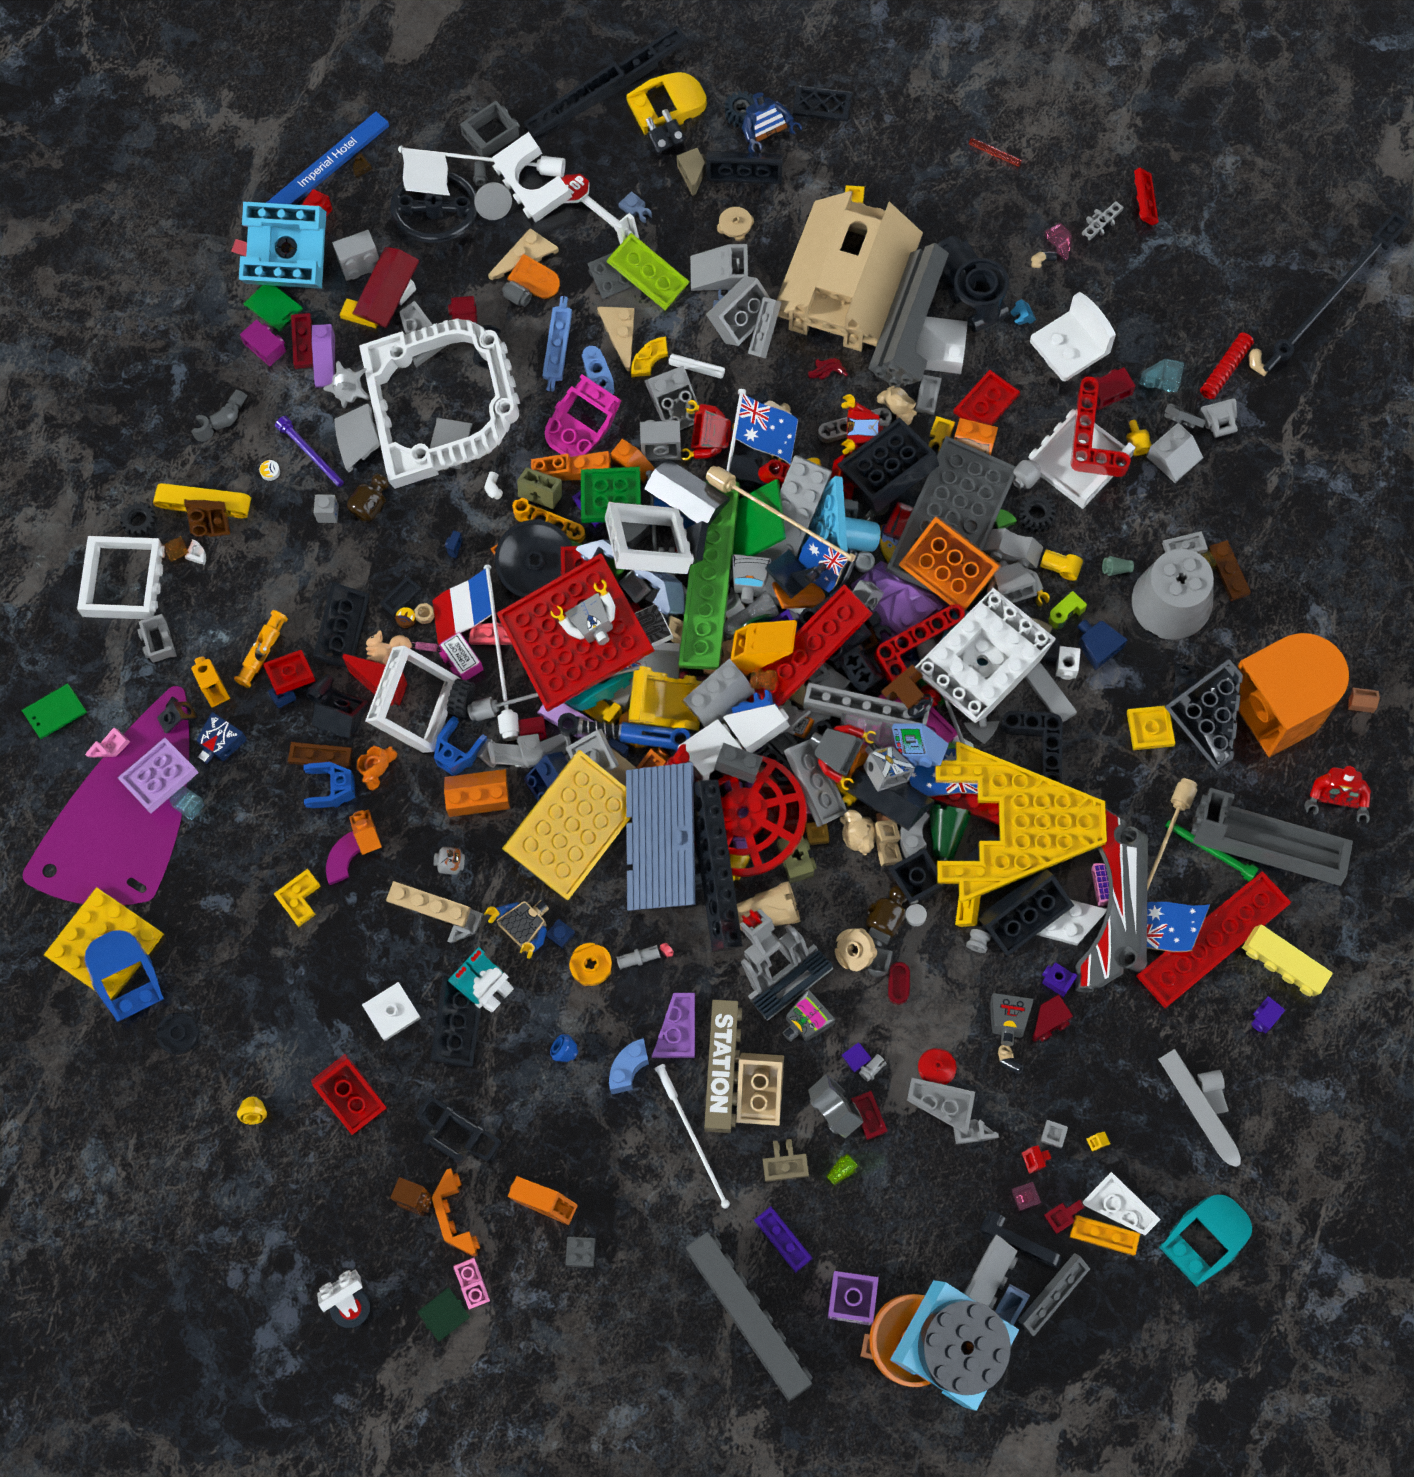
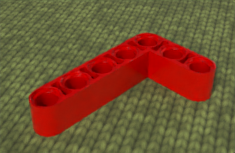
M1086 377L1082 380L1078 392L1070 461L1071 467L1078 472L1122 477L1127 473L1131 462L1127 453L1092 448L1099 384L1094 377ZM1077 458H1083L1084 461H1079ZM1097 460H1101V461H1103L1104 463H1103V464L1098 463ZM1116 463H1122L1124 466H1119Z
M850 452L834 460L833 472L831 474V479L834 476L842 477L844 500L852 499L854 486L837 464L849 456ZM774 459L770 460L759 469V478L767 484L778 479L781 489L791 465Z
M958 604L950 605L878 646L874 652V659L886 676L889 684L907 669L900 656L957 625L965 616L962 606ZM949 612H956L958 619L951 618ZM933 620H936L940 623V629H936L933 627ZM915 630H920L923 633L922 639L916 637ZM899 639L904 640L906 648L899 647L897 641ZM881 649H885L888 651V658H884L881 656ZM896 667L899 670V675H893L890 668Z

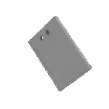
M437 418L430 449L469 437L472 423ZM462 463L458 466H452L450 468L461 469Z

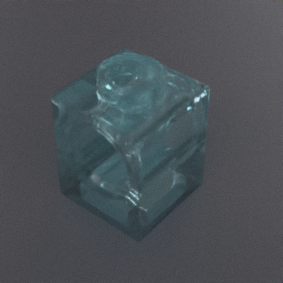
M182 786L169 800L173 808L190 820H193L205 805L202 798L185 786Z

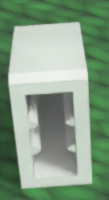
M775 704L723 717L746 751L751 753L790 727L786 721L789 719V716L783 708L779 710Z

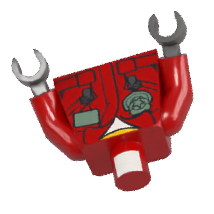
M1347 766L1344 769L1334 767L1327 774L1316 778L1310 793L1311 799L1307 800L1304 806L1306 812H1308L1310 807L1314 806V815L1319 811L1316 803L1317 799L1319 802L1353 808L1360 806L1361 809L1357 811V821L1359 822L1361 815L1367 816L1366 822L1368 823L1370 815L1367 807L1370 805L1371 790L1366 781L1362 780V773L1356 771L1354 767Z

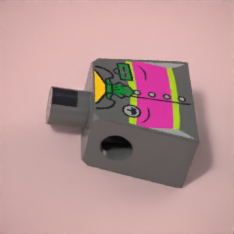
M808 989L787 1014L786 1020L790 1026L782 1033L789 1042L793 1041L798 1035L807 1042L832 1027L836 1019Z

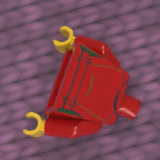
M694 400L688 401L689 405L695 406L694 409L686 408L687 413H695L691 449H694V451H690L687 448L682 449L681 452H689V457L681 459L688 461L691 457L695 459L711 458L719 454L722 449L727 448L729 442L732 441L731 421L726 419L725 415L716 406L697 405Z

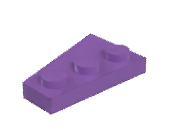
M673 993L652 1058H695V993Z

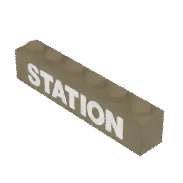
M712 1000L705 1132L731 1133V1127H735L736 1114H732V1105L737 1106V1093L733 1092V1086L738 1084L739 1071H734L735 1063H739L740 1050H736V1042H740L741 1029H737V1020L742 1021V1008H738V1001Z

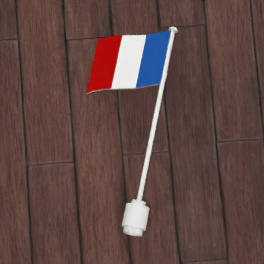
M485 565L483 571L468 581L444 591L433 600L438 646L440 647V643L456 633L469 630L492 615L503 701H508L491 583V566ZM505 705V710L501 711V714L497 716L499 732L503 741H513L520 734L518 714L513 712V710H509L508 705Z

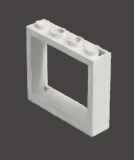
M608 503L605 522L617 569L688 574L694 557L690 552V542L686 538L687 531L683 527V517L680 516L679 508ZM621 522L671 526L678 553L628 549Z
M88 536L77 607L82 617L147 619L153 617L156 609H158L156 598L157 594H160L159 577L163 574L161 562L162 558L165 557V546L162 545L161 541L158 538ZM101 548L151 550L144 606L92 604Z
M406 646L393 647L366 722L422 753L434 752L437 736L445 726L450 690L454 681L460 678ZM407 660L444 681L424 739L386 719Z

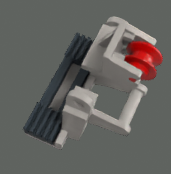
M750 909L748 917L742 915L743 921L740 926L753 945L744 951L747 960L743 959L741 964L754 989V992L748 996L750 1002L768 1021L833 970V966L814 944L807 949L802 935L790 924L785 927L787 933L778 939L771 932L775 929L772 919L761 909L757 911ZM779 949L790 964L772 977L768 969L772 966L769 957Z

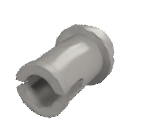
M877 1054L865 1067H861L859 1074L868 1082L873 1080L874 1075L887 1063Z

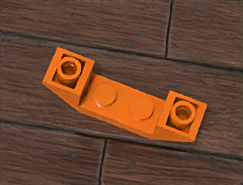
M450 1168L444 1173L432 1196V1201L444 1241L475 1257L478 1256L477 1249H480L477 1237H472L470 1232L454 1236L453 1234L457 1233L454 1221H449L447 1213L451 1212L447 1199L443 1200V1198L459 1193L458 1186H461L458 1173L454 1174Z

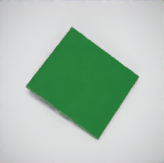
M778 479L750 493V495L783 514ZM746 496L739 499L733 546L734 555L754 556L786 539L784 519Z

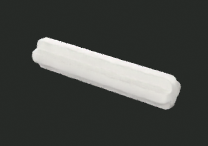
M671 354L669 358V364L672 366H684L687 370L720 379L723 378L725 368L676 354Z

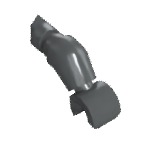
M235 390L225 407L211 415L209 420L203 415L196 416L201 428H194L191 431L194 438L201 442L207 441L213 436V428L218 430L231 426L238 418V409L241 408L248 395L242 391Z

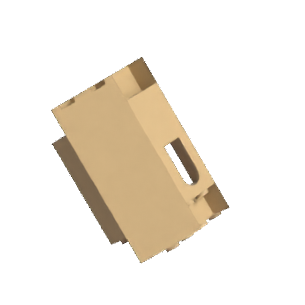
M852 191L815 201L777 297V300L781 301L777 317L789 320V330L807 335L810 326L843 336V346L854 350L862 351L864 343L877 346L910 253L917 250L923 232L890 202H888L885 211L881 208L866 206L863 203L852 201ZM847 231L865 236L858 256L840 251Z

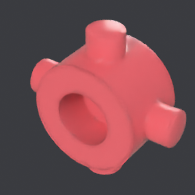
M667 943L660 945L659 949L665 957L673 956L674 951Z

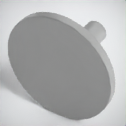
M500 183L485 184L475 195V208L485 219H500L511 208V194Z

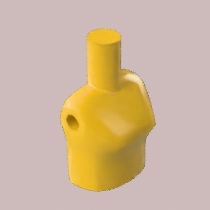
M1131 420L1129 425L1132 432L1126 436L1127 443L1130 442L1135 446L1134 456L1147 454L1152 446L1149 432L1146 429L1139 430L1136 420Z

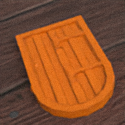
M525 254L521 256L507 278L509 281L513 280L529 289V292L534 296L542 299L553 297L560 287L559 278L554 271Z
M777 582L772 583L782 609L813 608L825 599L823 590L814 583H810L792 599Z

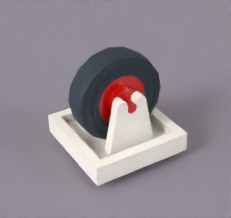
M356 1269L352 1272L350 1270L344 1272L339 1276L338 1281L333 1284L329 1282L319 1289L320 1292L317 1293L318 1303L322 1311L325 1312L330 1308L332 1319L338 1325L345 1328H353L362 1324L370 1312V1302L368 1296L361 1290V1278Z

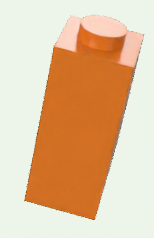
M516 1176L514 1183H512L508 1197L515 1202L567 1225L570 1224L578 1206L561 1193Z

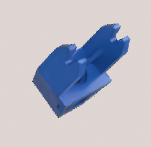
M455 716L449 719L438 734L434 754L437 766L453 776L473 765V762L478 757L476 754L487 741V736L482 734L467 753L449 744L448 738L459 723L457 721L458 718Z
M332 762L304 765V771L307 774H330L331 794L329 796L304 799V805L307 808H337L342 803L355 798V777L351 770Z

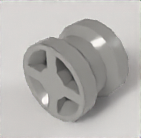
M972 929L970 931L971 938L967 941L966 947L975 952L986 953V944L990 941L991 935L982 930Z

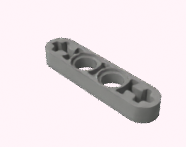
M887 408L871 410L878 414L879 417L880 415L886 417L885 421L879 418V426H888L891 423L892 415ZM847 417L821 424L818 429V438L825 443L847 438V432L840 429L841 425L847 424ZM824 430L830 432V435L827 436L826 433H824Z

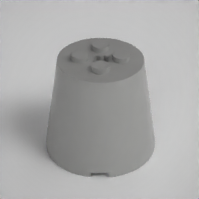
M1174 549L1161 555L1139 577L1132 592V608L1136 619L1144 629L1158 635L1160 638L1176 640L1189 637L1203 628L1213 608L1214 578L1211 566L1207 560L1195 551Z

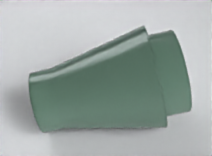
M1109 556L1103 560V573L1112 576L1133 572L1134 563L1132 560Z

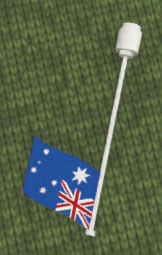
M739 389V401L726 471L729 472L736 440L755 450L777 456L791 465L798 419L783 410L759 403L746 396V390Z

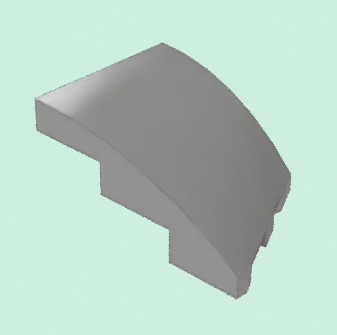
M368 403L334 419L338 446L348 472L353 470L352 466L359 459L364 460L372 451H375L380 446L377 426L372 421V408Z

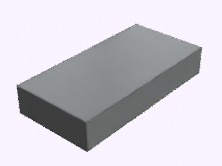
M928 375L922 376L915 408L916 412L934 415L942 378Z

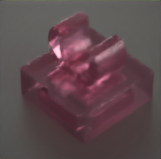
M1033 1182L1011 1190L1019 1211L1041 1203Z

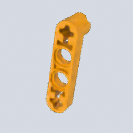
M525 498L513 502L514 516L519 522L535 520L537 516L543 515L546 517V522L552 524L562 523L564 527L561 530L564 533L567 532L566 535L570 540L581 543L585 539V530L582 525L533 506ZM578 530L580 535L577 534L574 537L572 532L575 533Z

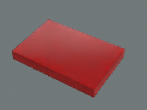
M989 370L956 406L953 413L962 419L992 426L1020 395V391Z

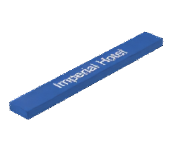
M373 113L266 203L295 205L388 128L389 122L379 113Z

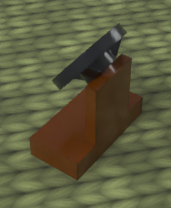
M911 665L881 691L890 701L900 698L908 708V715L913 719L926 714L933 704L931 695L923 694L915 684L924 675L914 665Z

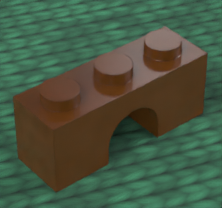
M401 1177L398 1178L390 1198L397 1202L400 1208L424 1217L425 1212L429 1213L433 1205L432 1195L423 1186Z

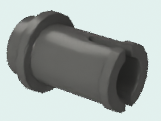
M476 161L474 163L475 176L473 177V182L476 186L480 187L488 181L485 171L486 164L483 161Z

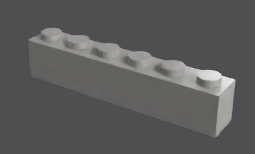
M809 682L803 710L809 709L810 712L892 729L893 724L923 723L926 725L929 715L928 711L923 716L913 719L908 715V708L904 703Z

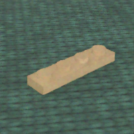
M394 881L386 899L389 903L463 928L471 911V908Z

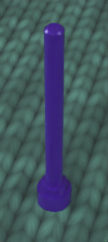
M287 416L279 418L275 423V427L281 433L288 434L338 487L342 486L344 481L293 429L292 421Z

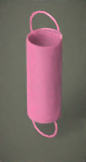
M416 642L415 649L437 652L438 645L433 643Z

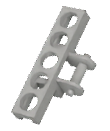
M1115 201L1103 213L1096 209L1092 217L1088 216L1086 218L1087 223L1090 225L1082 231V235L1087 236L1089 241L1099 232L1102 236L1104 234L1102 228L1109 222L1113 226L1115 224L1114 218L1123 211L1124 207ZM1116 206L1119 208L1118 211H1114L1113 209ZM1093 230L1094 233L1088 234L1087 232Z

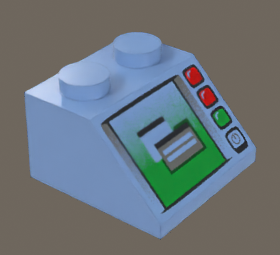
M923 723L893 724L892 730L896 749L914 767L941 766L949 743Z

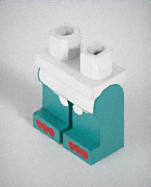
M478 947L448 981L474 1002L479 1009L483 1006L488 1011L493 1012L500 1005V1002L493 994L497 991L506 998L514 988L507 981L509 976L493 964L484 955L485 952Z

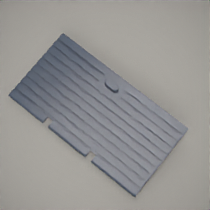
M688 762L626 770V817H633V823H626L627 865H633V870L627 871V911L695 905L693 763Z

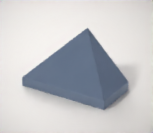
M1010 1284L995 1312L1000 1318L1014 1325L1030 1295Z

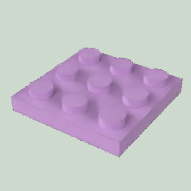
M164 738L121 774L118 779L152 813L199 772Z

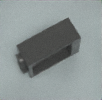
M494 101L460 124L462 135L481 157H489L520 136L519 123L515 118H511L507 109L503 105L500 106L497 101ZM497 117L507 130L485 143L476 130Z

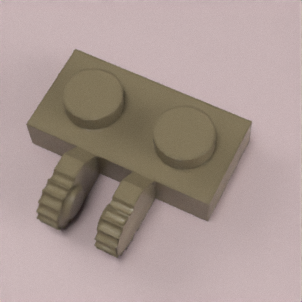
M787 1139L786 1149L788 1156L780 1157V1145L778 1141H773L775 1158L763 1159L765 1182L809 1177L806 1154L793 1155L792 1140Z

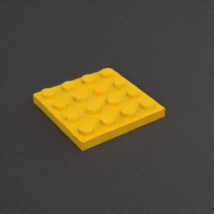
M96 887L44 955L94 990L84 958L85 951L93 940L111 931L124 930L134 935L147 955H149L164 934ZM141 961L101 980L111 1001L116 998L142 964Z

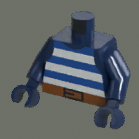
M761 92L753 95L755 104L746 108V115L742 125L746 140L750 142L748 147L750 153L755 152L753 145L757 147L758 152L761 151L762 145L758 141L786 129L787 124L790 125L789 131L793 135L796 134L793 126H797L800 131L802 130L800 123H794V118L780 102L765 98Z

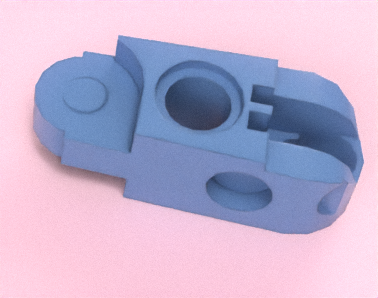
M596 346L586 347L583 350L582 359L587 378L611 394H614V381L601 350Z

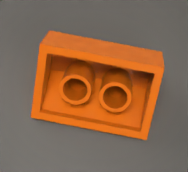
M506 769L445 777L444 794L446 811L449 817L510 809Z

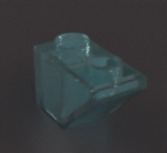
M1164 359L1144 370L1139 384L1147 388H1159L1167 392H1177L1181 383L1184 362Z

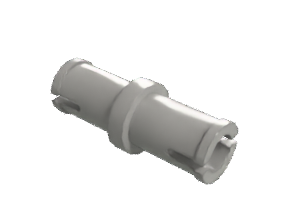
M655 945L642 950L635 949L632 953L617 956L616 958L621 970L636 964L640 966L643 965V962L661 957L658 946Z

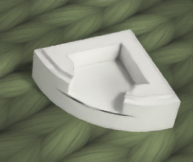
M192 539L185 558L205 565V551L197 541Z

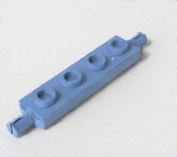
M561 296L559 306L552 309L542 375L543 379L548 380L546 390L550 391L551 389V392L555 390V382L562 381L572 318V309L567 307L568 298L566 296L564 298Z

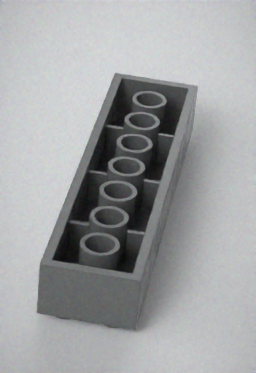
M707 1232L688 1245L686 1252L787 1401L790 1402L811 1387L813 1377L805 1366L803 1368L800 1367L797 1362L799 1357L792 1347L788 1349L784 1344L786 1338L781 1330L773 1328L771 1325L773 1323L772 1317L766 1309L763 1311L758 1306L760 1304L759 1298L753 1290L751 1292L745 1287L747 1286L746 1279L740 1271L736 1274L733 1269L735 1267L734 1262L728 1253L723 1255L720 1250L722 1245L715 1235L710 1236Z

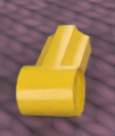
M1046 549L1040 567L1060 573L1064 579L1075 581L1078 578L1083 560L1076 555L1069 554L1065 556Z

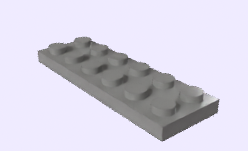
M795 455L780 490L783 514L809 529L833 471ZM784 520L786 539L753 557L771 558L772 563L789 549L797 558L807 533Z

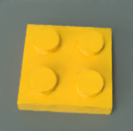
M1165 706L1127 710L1133 750L1173 747L1175 745L1171 716Z

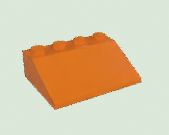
M935 517L899 563L900 567L949 605L958 604L963 607L964 611L1001 568L999 563L939 517Z

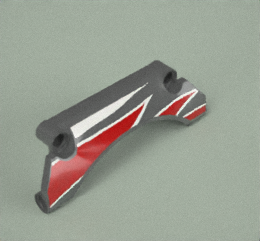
M1106 808L1107 842L1097 847L1102 856L1107 870L1109 899L1106 916L1097 938L1076 964L1075 974L1078 976L1075 979V990L1085 993L1093 992L1094 988H1101L1123 974L1124 969L1141 972L1147 965L1148 836L1135 827H1126L1125 820Z

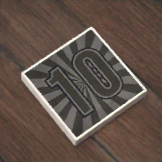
M653 604L635 613L653 648L673 639V635L657 605Z

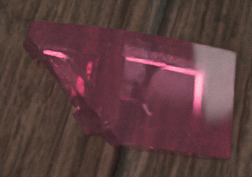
M1059 223L1045 231V238L1054 244L1057 253L1067 260L1069 258V250L1072 247V236Z

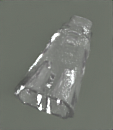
M766 590L744 610L725 620L723 641H728V638L734 639L735 631L757 616L772 614L775 618L779 615L774 601Z

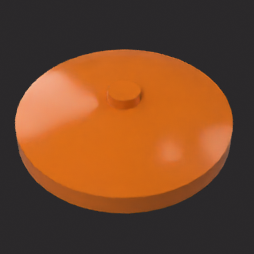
M905 1294L887 1302L875 1316L870 1331V1350L878 1369L893 1382L908 1387H922L931 1384L918 1374H911L890 1360L925 1297L919 1294Z

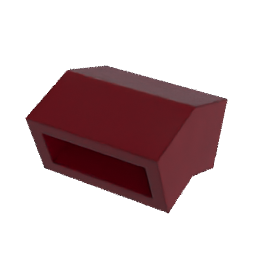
M543 716L518 720L520 736L538 734L539 740L547 739Z

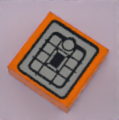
M806 716L794 727V735L805 739L813 726L814 720Z

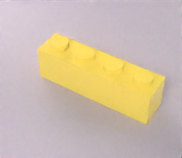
M1262 924L1254 927L1242 947L1247 951L1246 954L1255 960L1259 959L1265 963L1264 966L1268 970L1278 972L1282 975L1284 981L1290 984L1294 983L1307 996L1321 994L1333 974Z

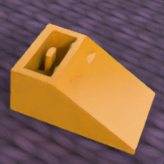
M797 621L750 623L736 630L730 660L747 675L784 656L793 653Z

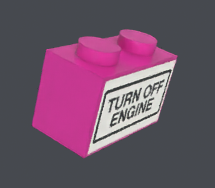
M460 632L439 644L441 658L445 663L449 661L452 666L450 668L451 672L460 677V679L468 680L483 670L480 660Z

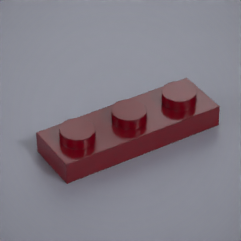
M311 314L291 315L294 368L314 367Z

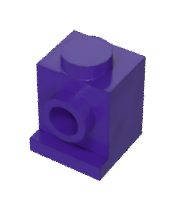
M1055 962L1053 966L1048 965L1042 976L1045 979L1042 984L1064 997L1078 975L1071 973ZM1055 974L1060 975L1062 979H1056Z
M1268 996L1254 1012L1253 1015L1256 1018L1251 1025L1257 1031H1263L1266 1034L1284 1013L1285 1009Z

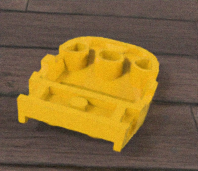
M682 72L659 76L648 80L627 94V102L644 135L648 134V130H650L646 122L648 117L652 118L656 128L667 123L664 116L657 117L646 96L648 90L654 87L665 86L677 109L670 112L672 119H677L679 125L684 124V121L688 118L693 119L705 110L707 106L706 94L694 77Z

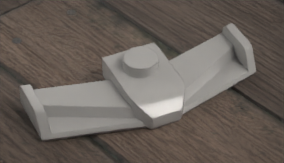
M538 734L519 736L517 738L518 745L487 743L491 763L535 767L546 754L561 751L563 754H567L566 747L571 745L570 737L562 734L541 742Z

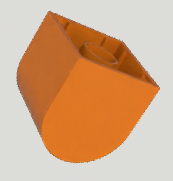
M1298 633L1289 635L1241 660L1238 668L1243 673V681L1240 683L1239 694H1241L1239 713L1268 757L1312 735L1323 725L1347 689L1349 670L1343 654L1334 644L1323 637L1314 634Z

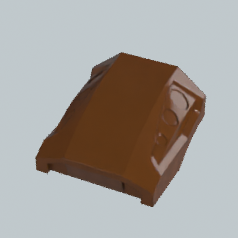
M184 499L190 534L198 537L204 535L210 537L230 535L225 502Z

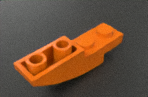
M609 451L572 457L569 454L531 459V469L556 477L562 481L581 480V469L611 468V455Z

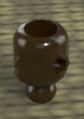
M376 473L372 476L370 485L366 483L360 484L349 498L347 509L361 520L371 522L381 512V508L386 502L385 497L381 493L389 487L388 479Z
M892 887L889 891V898H880L869 906L866 918V926L869 930L872 927L891 936L890 938L898 934V930L904 924L903 921L906 917V911L901 905L907 901L900 887Z

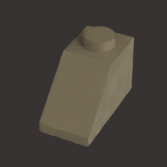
M698 148L677 155V167L692 196L697 193L705 174V165L707 164L704 154H700Z

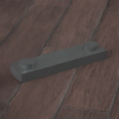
M1076 1253L1072 1255L1018 1319L1019 1323L1032 1336H1035L1090 1270Z

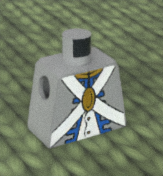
M871 743L866 747L865 750L869 756L864 763V769L877 791L908 782L915 768L894 747L889 746L880 749L876 743Z

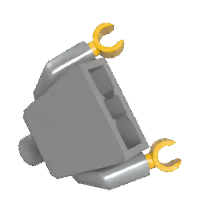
M1006 561L999 562L1001 568L990 580L987 594L994 588L1011 603L1036 596L1037 594L1036 604L1038 606H1042L1040 597H1043L1046 603L1049 602L1050 596L1042 591L1044 588L1036 572L1024 568L1018 562L1008 565Z

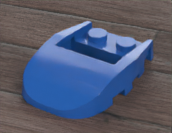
M124 930L111 931L96 938L89 944L84 958L91 984L104 1005L115 1017L116 1022L164 1000L152 961L137 938L130 932ZM141 961L151 982L111 1001L101 980Z

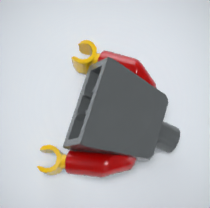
M850 724L836 726L833 730L827 728L824 735L815 732L810 740L811 744L817 746L815 756L819 758L818 764L823 773L835 782H840L845 790H849L848 787L844 786L846 780L854 783L847 774L863 742L874 743L867 739V735L869 733L876 735L874 731L864 732V729Z

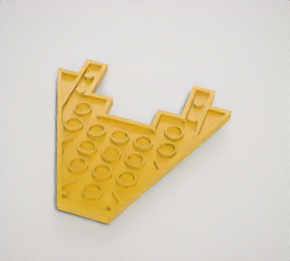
M956 742L955 744L956 760H942L941 766H935V783H977L978 803H999L1000 841H979V861L937 862V883L959 884V903H964L1100 847L1107 842L1105 801L961 742Z

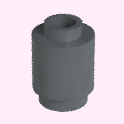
M513 280L507 282L502 289L503 297L518 306H527L532 297L529 289Z

